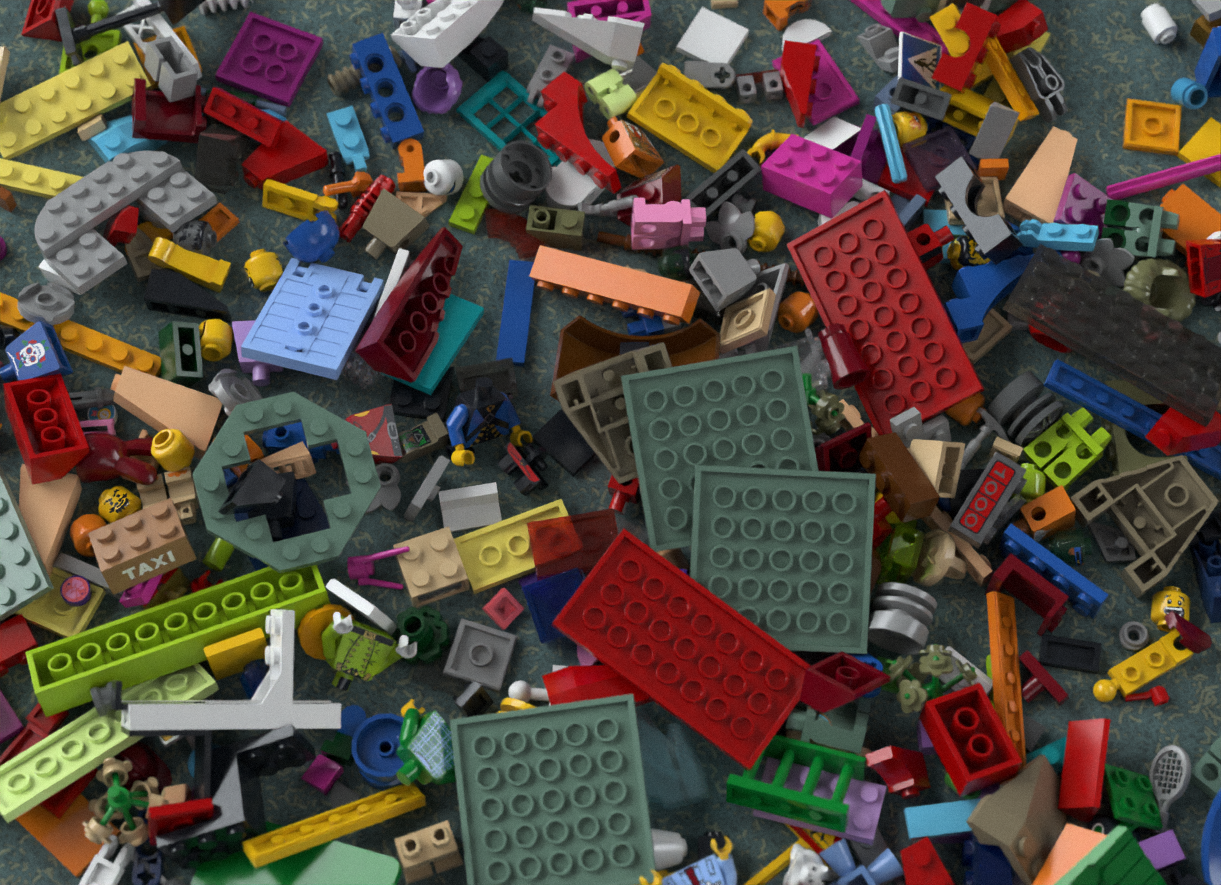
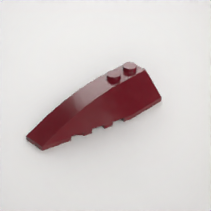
M446 227L438 231L399 280L355 351L373 370L412 383L416 381L438 342V325L444 319L446 311L443 310L445 299L450 296L452 289L450 287V280L456 274L463 247Z

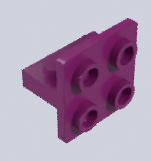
M866 114L862 127H859L861 130L833 150L860 160L862 163V178L877 184L887 158L879 129L875 128L877 117Z

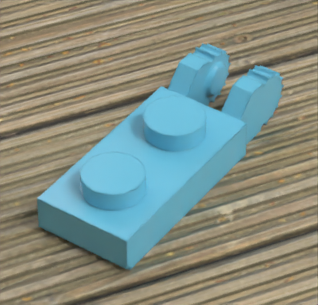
M1028 219L1022 221L1020 225L1021 232L1017 233L1024 247L1092 252L1099 235L1098 226L1086 224H1041L1038 220Z

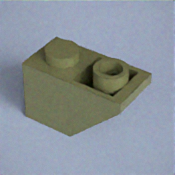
M530 205L526 232L553 248L582 251L585 232V212Z

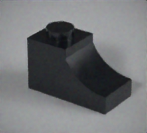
M477 36L457 55L486 82H489L502 70L506 71L509 68L508 51L490 36L485 39Z

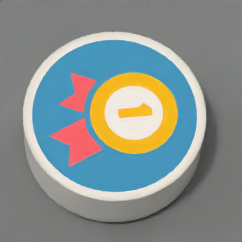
M114 405L104 406L100 410H97V407L89 408L87 413L89 420L114 418L116 423L118 418ZM94 426V428L106 430L107 426Z

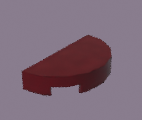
M1173 610L1165 616L1170 630L1173 627L1177 629L1183 637L1180 642L1187 649L1199 654L1211 647V636Z

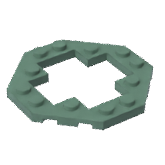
M294 391L236 405L192 473L207 533L216 538L223 539L233 545L234 548L262 561L279 573L339 559L346 544L381 489L366 432ZM301 422L308 449L337 442L351 494L323 500L329 529L273 542L266 515L236 522L234 514L222 515L218 512L229 495L223 470L251 463L245 435Z

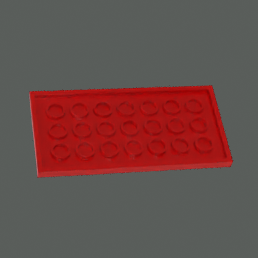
M883 190L786 244L825 326L836 323L844 324L861 358L871 371L870 376L854 387L879 436L892 433L890 419L912 407H915L920 412L923 423L985 390L888 192Z
M624 528L552 622L554 628L748 771L800 700L806 668L810 667L804 660Z

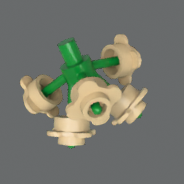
M110 757L103 761L104 766L102 770L96 773L97 780L104 782L110 788L100 799H92L88 808L96 816H93L89 822L83 821L82 824L85 826L84 830L86 831L85 836L96 844H101L103 841L110 845L112 840L109 839V836L114 829L109 823L114 819H122L124 817L126 822L120 828L122 834L118 837V841L120 844L130 843L132 846H138L147 840L149 828L142 818H132L129 809L132 805L136 806L138 810L167 805L169 801L164 800L166 791L163 790L160 796L158 779L150 777L144 782L136 780L133 783L131 792H128L127 789L121 786L128 780L127 772L132 770V763L130 761L121 762Z

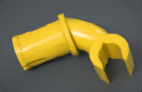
M772 129L770 133L759 138L747 153L751 157L756 156L759 160V166H761L765 159V151L767 149L769 151L778 149L791 134L776 133Z

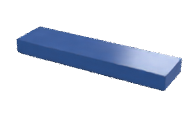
M509 260L496 364L525 366L535 281L529 275L534 262Z

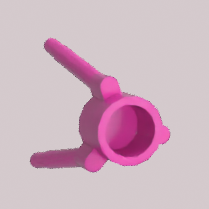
M405 546L371 555L348 557L347 566L350 580L358 579L359 586L373 585L402 590L404 587L402 584L371 579L369 575L375 574V560L408 552L410 548Z

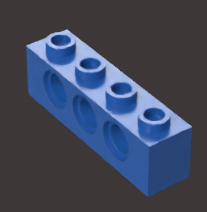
M381 33L353 43L352 54H349L354 69H359L363 78L359 80L364 94L369 93L373 103H370V108L374 118H380L383 125L380 128V132L385 144L390 142L392 149H396L403 140L423 139L424 130L384 34ZM377 63L382 67V70L376 73L371 72L368 66ZM381 88H388L393 94L389 97H382L378 91ZM393 112H397L402 115L403 119L399 122H393L388 116Z

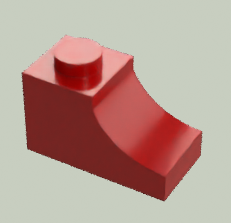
M888 746L865 755L867 766L880 774L890 794L901 795L902 799H911L920 796V791L931 788L922 752Z

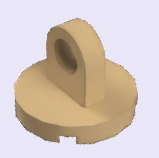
M934 529L926 533L923 537L925 541L919 547L920 551L913 566L914 570H912L911 574L914 577L913 580L922 586H932L943 576L953 579L965 578L967 563L954 556V537L942 529Z

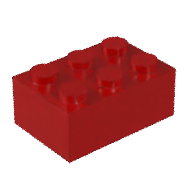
M981 683L925 703L919 719L960 797L1015 776L1022 764V760Z

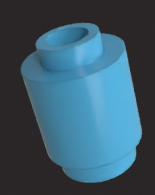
M1189 78L1178 79L1171 88L1172 99L1191 110L1202 107L1208 98L1206 88Z

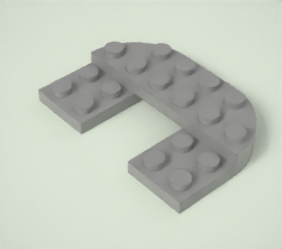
M163 151L121 153L116 155L112 161L101 165L52 199H49L39 213L34 228L35 239L46 263L82 295L127 264L125 256L95 231L94 227L133 201H136L173 233L181 225L193 220L217 203L215 195L185 171L179 159Z

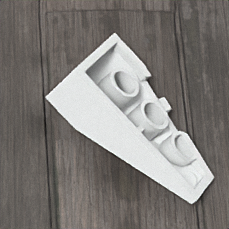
M536 7L532 16L533 22L605 64L611 65L613 69L626 71L633 68L644 23L608 16V21H600L594 18L593 14L586 13L575 18L567 11Z

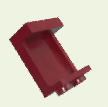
M135 78L132 92V138L199 143L200 133H205L206 116H202L206 106V96L201 95V85H196L194 96L169 102L163 92L146 90V79Z
M1011 553L993 574L985 591L986 595V593L992 591L1001 593L1005 589L1044 618L1037 632L1039 636L1047 630L1052 633L1068 610L1064 605L1069 596Z

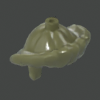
M1161 258L1141 260L1126 274L1122 290L1124 303L1127 305L1128 312L1139 323L1146 325L1150 329L1169 328L1176 323H1180L1192 313V309L1196 304V294L1190 293L1187 273L1171 260H1163Z

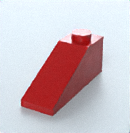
M1018 0L998 16V23L1001 24L996 38L1005 54L1029 46L1048 30L1043 11L1027 0Z

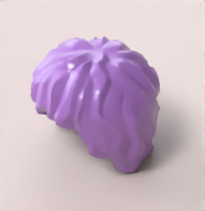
M450 63L446 64L443 68L425 66L420 70L412 89V100L416 107L421 109L422 112L427 111L429 114L447 113L453 104L457 102L462 91L463 82L459 77L458 71Z

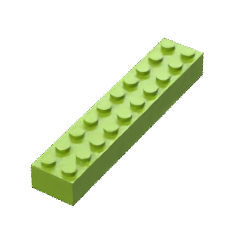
M317 564L284 573H279L270 567H266L25 653L35 695L45 716L48 717L93 701L90 689L94 687L103 688L112 680L122 681V690L203 662L207 660L203 648L257 628H262L265 639L270 638V634L266 633L265 624L266 617L271 616V609L295 611V629L299 627L301 620L309 611L314 608L318 610L323 608V605L331 603Z

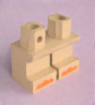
M190 466L175 472H165L164 475L170 498H172L184 525L196 523V509L199 508ZM157 474L156 481L151 485H142L136 482L143 509L169 499L162 474Z

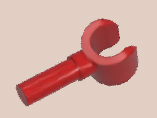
M1156 686L1143 693L1127 695L1125 702L1151 698L1154 706L1157 707L1168 703L1169 696L1163 686Z

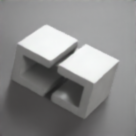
M169 36L147 42L144 66L155 82L159 81L158 86L168 101L174 102L194 96L198 72L187 56L183 57V51L174 38Z

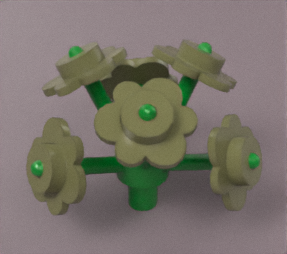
M936 643L928 645L927 650H919L920 663L915 662L908 668L913 661L912 656L909 655L905 659L900 656L893 660L889 667L891 671L889 674L891 676L890 682L901 674V677L896 682V686L900 689L896 699L901 703L902 711L907 714L913 711H921L923 709V702L926 703L927 701L944 696L945 691L963 679L971 686L976 684L974 679L977 678L974 667H971L968 662L962 664L957 659L955 664L961 674L942 686L939 682V677L942 673L949 674L953 671V665L951 664L952 651L945 650V646ZM927 674H931L932 682L924 684L923 680L927 677Z

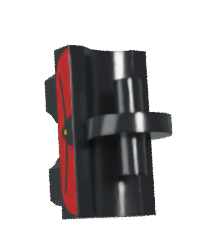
M512 442L504 446L507 452L500 458L497 464L509 476L518 468L523 471L524 474L513 482L521 494L526 496L536 488L543 490L549 486L535 468V466H538L541 471H544L548 467L544 461L548 452L544 447L535 450L531 444L526 446L524 450L529 455L527 457L520 447L514 446Z

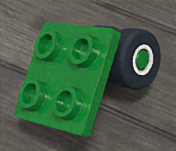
M1105 764L1103 779L1115 818L1103 814L1096 815L1089 822L1087 829L1108 835L1119 825L1128 828L1136 841L1140 842L1139 826L1157 831L1163 828L1160 811L1157 807L1152 784L1148 776Z

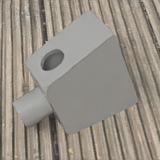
M731 248L699 253L689 271L717 312L749 293L757 281L756 275L760 273V264L756 259L746 261L738 249Z

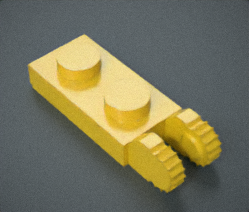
M270 179L264 182L263 207L304 221L307 219L309 221H316L318 218L315 214L327 210L335 222H337L335 213H332L338 208V201L329 196L318 197L316 194Z

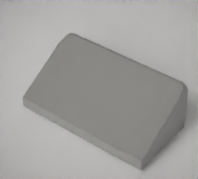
M993 102L969 154L982 159H999L1019 112Z

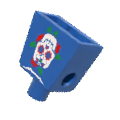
M42 321L36 322L6 346L5 351L10 363L0 368V375L6 383L12 382L15 379L20 381L59 373L63 377L73 373L53 325Z

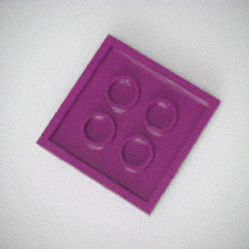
M250 12L215 74L216 81L290 108L324 44L323 38Z

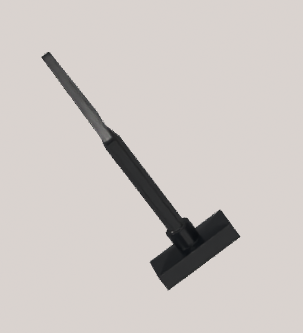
M157 0V3L149 4L89 25L85 23L76 26L75 20L66 6L55 11L65 54L67 57L71 56L73 66L75 67L85 62L80 42L161 12H165L172 24H177L206 0Z

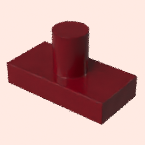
M1028 650L1019 657L1020 663L1032 675L1030 679L1021 685V696L1028 704L1044 690L1048 692L1059 706L1069 699V695Z

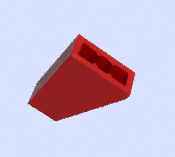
M285 120V126L276 147L270 148L262 143L241 164L244 173L243 179L250 187L254 189L258 187L262 191L263 184L267 179L286 184L326 167L329 164L327 151Z
M1187 389L1157 421L1145 438L1167 456L1215 447L1221 442V414L1190 389Z

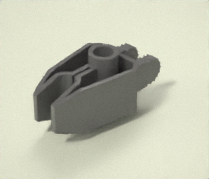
M1028 47L1009 59L1044 121L1050 123L1056 119L1057 115L1061 116L1067 112V103H1065L1060 93L1064 89V81L1044 55Z

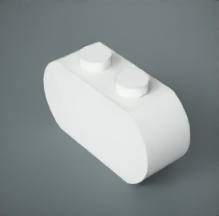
M589 140L599 155L615 168L604 143L598 140ZM562 161L557 167H552V179L545 189L546 202L550 208L578 211V203L583 202L591 205L606 188H599L588 175H581L570 162Z

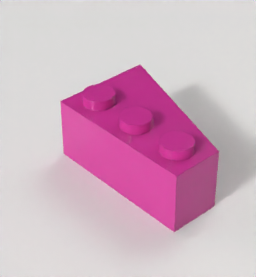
M580 0L567 2V12L571 13L572 17L575 18L586 13L593 14L597 20L608 21V16L644 23L643 31L650 28L652 14L649 0ZM572 44L576 64L592 56Z

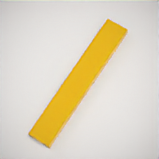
M414 782L409 786L401 784L243 842V850L254 867L257 868L426 806V797Z

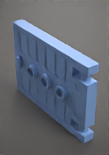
M291 258L241 346L242 357L337 380L384 291V280L374 278L372 283L364 282V275L316 263H311L308 268L301 267V261Z

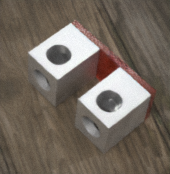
M779 69L736 75L735 85L739 104L756 102L754 83L763 84L766 101L782 99L783 87Z

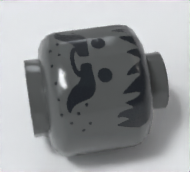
M191 220L173 232V243L188 251L207 256L217 244V234L212 230L211 225L207 221Z

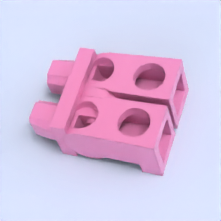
M634 198L631 218L632 250L670 249L679 246V249H688L689 241H703L704 227L706 226L705 207L691 208L690 199H681V203L670 201L665 204H645V198Z

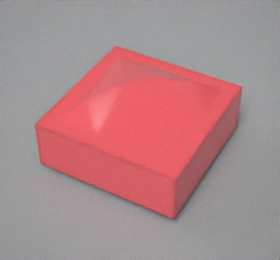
M501 588L482 609L502 630H505L525 608L506 588Z

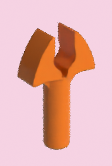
M356 171L353 179L350 181L325 185L323 193L325 196L350 192L354 198L364 193L369 184L374 181L369 173Z

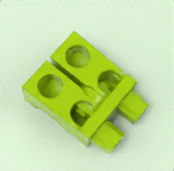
M1084 407L1072 415L1067 412L1060 420L1023 449V455L1031 464L1038 466V470L1046 475L1047 481L1054 488L1062 485L1065 491H1067L1072 483L1103 457V450L1112 440V436L1103 427H1100L1091 436L1084 430L1093 421V417Z

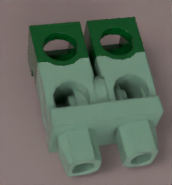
M1107 199L1104 225L1132 230L1103 227L1101 238H1110L1114 248L1126 249L1134 257L1155 259L1159 258V256H1174L1176 241L1161 238L1163 228L1178 230L1180 215L1166 211L1164 207Z

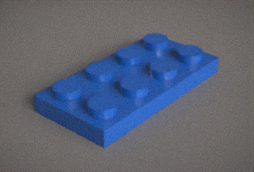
M1012 523L1004 531L998 549L1002 551L1001 555L1005 559L1011 553L1069 596L1067 600L1073 603L1072 607L1076 612L1084 617L1089 615L1093 619L1095 618L1108 597L1106 592Z

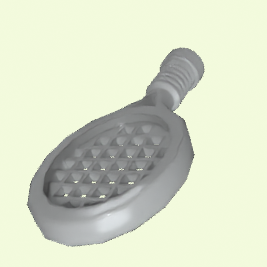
M1176 745L1165 746L1154 758L1150 769V782L1153 794L1159 802L1160 817L1163 828L1159 831L1152 830L1153 833L1157 834L1167 832L1169 808L1174 801L1183 795L1191 778L1189 755L1183 748Z

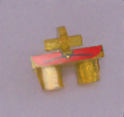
M179 567L165 572L159 580L149 603L139 606L146 610L181 598L187 592L191 582L183 575Z

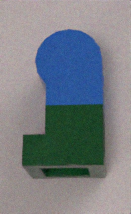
M350 705L342 710L341 728L338 729L333 742L327 739L324 740L320 749L323 756L343 765L352 766L354 761L352 738L356 729L367 719L361 707Z

